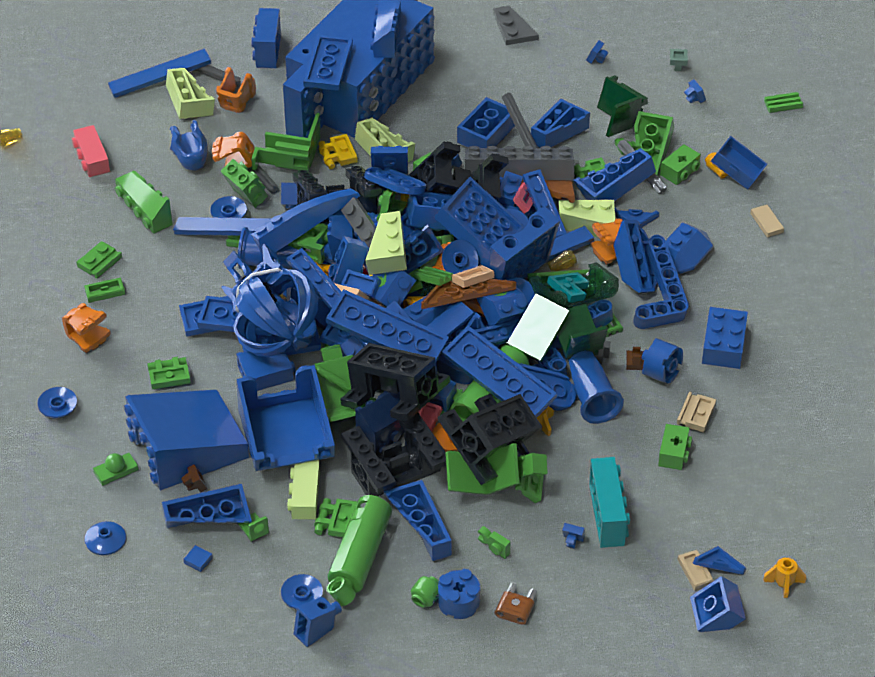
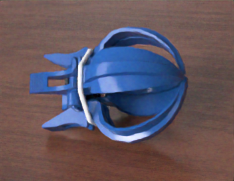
M265 244L262 246L263 262L254 271L233 251L223 262L234 277L236 285L233 288L226 286L221 288L232 300L233 311L238 313L233 329L239 343L246 350L257 356H276L284 352L290 345L295 351L300 348H306L311 343V337L316 331L314 318L318 311L319 301L312 281L300 271L284 269L276 253ZM237 264L241 266L244 272L242 277L234 269ZM291 287H297L298 305L289 302ZM287 289V294L285 297L283 292ZM257 325L273 335L287 338V340L274 344H258L256 342L255 327Z

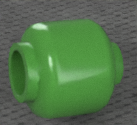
M433 576L420 577L410 591L412 601L422 608L431 607L438 599L439 581Z

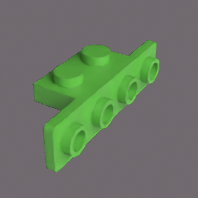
M387 188L379 197L378 206H381L376 221H379L382 213L400 211V214H402L407 206V202L396 200V192Z

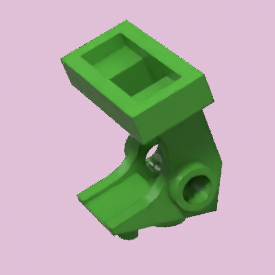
M317 224L299 238L290 242L288 246L298 250L301 248L303 250L304 248L310 249L311 252H305L314 262L322 264L325 260L324 246L328 243V225Z

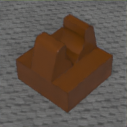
M633 347L632 351H626V370H643L644 360H642V354L644 351H641V347Z
M193 464L187 467L189 472L181 478L187 490L198 489L200 493L207 490L202 473L196 465Z

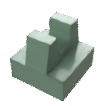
M670 49V65L675 66V71H681L682 66H687L688 49Z

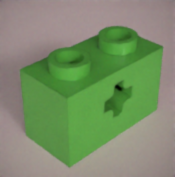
M683 144L661 162L660 176L678 185L680 182L685 181L691 173L699 169L701 154Z
M666 424L658 466L682 470L683 463H687L689 451H686V448H690L692 436H689V427Z

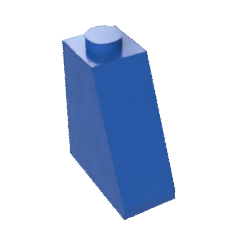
M247 352L236 353L237 366L242 377L250 376L255 378L257 391L294 381L293 372H296L293 361H289L287 354L257 356Z

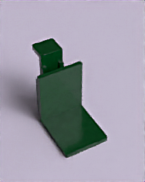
M616 75L605 77L597 108L611 116L606 132L607 137L634 128L638 111L643 112L641 107L648 104L646 96L624 83H618Z
M587 304L565 308L570 313L557 336L568 362L574 354L581 351H590L594 356L598 355V350L603 349L608 331L607 326L595 327Z

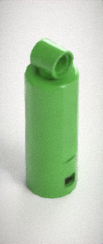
M510 345L503 346L500 349L518 364L529 365L528 360L530 356L523 353L520 349ZM473 380L451 406V410L455 409L461 420L464 421L471 414L479 411L474 402L478 398L490 394V392Z
M364 495L359 498L328 572L329 584L327 592L340 606L351 603L356 593L360 592L364 587L391 518L392 508L390 504L380 497ZM362 503H366L364 508L361 507Z

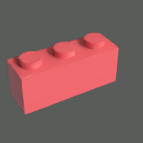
M94 125L73 130L72 144L74 148H77L78 159H82L83 171H87L89 177L110 172L108 157Z

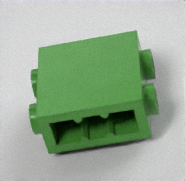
M232 159L220 172L233 190L256 208L268 197L264 190L266 187L259 181L260 178L253 171H247L248 168L244 163H238Z

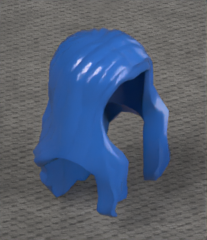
M193 120V124L190 125L192 132L182 135L176 126H171L172 139L170 150L177 156L184 168L192 171L201 169L207 158V139L199 129L198 122Z

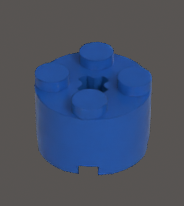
M656 338L650 348L645 349L642 354V360H644L642 374L661 382L671 383L679 373V370H676L678 364L682 365L683 362L682 348Z
M469 569L455 570L442 575L438 584V606L442 613L454 616V619H465L474 615L480 605V583Z

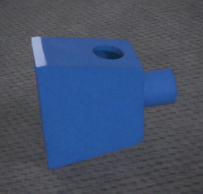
M319 597L298 606L294 635L306 647L312 645L334 628L335 616L342 612L340 604L336 601L329 603L324 597Z

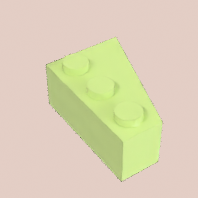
M185 68L167 69L166 87L179 119L213 116L215 99L212 96H208L206 89L200 87L196 83L197 80Z
M373 118L357 122L355 140L370 156L371 147L402 146L408 147V162L413 161L415 143L412 141L408 143L402 139V135L391 133L388 127Z
M559 200L558 213L567 231H573L585 226L594 237H598L592 229V224L615 221L614 200H575L574 203L569 202V200Z
M400 211L382 213L380 215L366 257L369 275L407 270Z

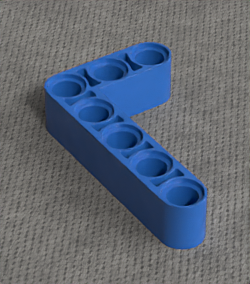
M653 235L649 239L647 255L663 301L640 305L636 308L633 324L639 329L683 321L689 307L666 240L661 235Z
M602 299L587 306L596 328L612 322L613 310L612 303L609 300ZM556 336L542 362L536 361L544 365L547 370L568 376L567 362L557 350L562 346L558 336Z

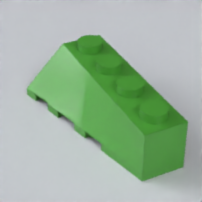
M131 171L115 179L116 194L124 199L126 206L132 208L135 216L140 218L144 226L149 228L153 234L173 225L170 199L167 196L163 198L162 192L159 190L155 191L151 183L147 184L146 180L136 171Z

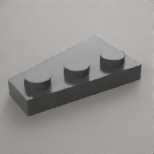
M510 5L493 8L494 17L506 45L539 40V35Z

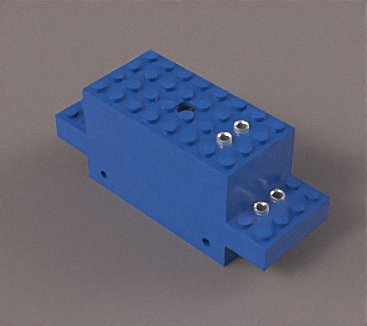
M342 0L285 56L287 81L283 84L286 135L308 138L316 112L320 113V129L325 125L355 138L357 122L370 118L378 121L387 112L388 108L395 104L397 99L406 92V89L411 84H414L420 74L422 75L425 69L434 62L435 17L433 15V7L418 2V0H401V16L395 58L374 57V51L370 50V41L374 39L372 38L374 16H377L375 15L376 4L379 5V0ZM318 34L353 38V45L339 90L303 86V80Z

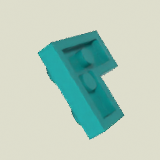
M578 272L549 276L547 283L554 291L563 296L566 301L574 303L585 299L586 293L581 289L587 288L589 281Z

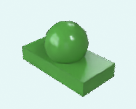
M113 453L107 456L105 463L94 467L93 472L103 486L137 471L138 465L130 453L122 456Z

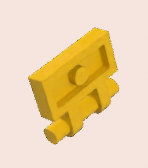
M347 134L330 137V143L325 144L324 141L318 143L319 152L324 156L323 161L329 169H334V163L338 161L340 166L358 162L357 155Z

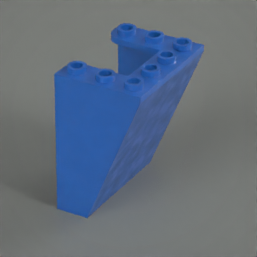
M315 365L301 366L295 372V390H283L273 394L265 393L258 396L257 382L253 377L244 376L236 379L238 412L255 471L335 457V445Z
M218 390L125 396L126 405H124V410L128 417L126 418V423L130 430L128 431L131 443L135 442L136 445L146 444V451L150 458L148 465L152 471L149 473L153 484H157L160 491L182 483L181 478L189 472L187 467L193 464L204 475L249 458L248 443Z

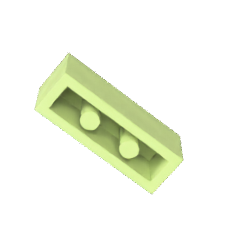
M319 460L298 463L291 467L290 478L293 479V483H289V495H292V499H288V511H291L292 519L316 520L320 479Z

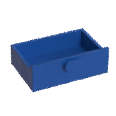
M732 136L727 139L711 160L713 164L747 190L767 166L766 162Z

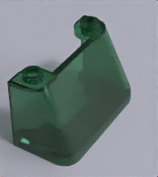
M597 262L588 264L589 271L585 275L581 274L589 281L587 288L581 289L586 293L585 299L574 303L568 302L567 295L563 291L550 290V285L547 282L543 283L539 276L529 277V283L532 285L534 294H538L563 308L611 298L616 295L619 288V278Z

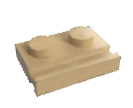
M689 392L678 416L677 425L683 424L690 429L704 432L715 408L716 399L699 394L697 396L692 395V392Z

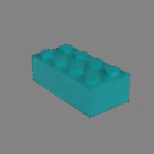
M615 457L591 458L589 488L600 548L625 546V538L629 537L628 525H630L629 512L625 513L627 500L626 496H622L624 485L623 480L619 481L621 469L620 465H616Z

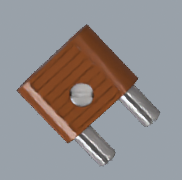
M510 583L508 590L503 592L494 613L501 619L524 625L535 604L533 600L537 591L530 589L527 597L514 593L517 585Z

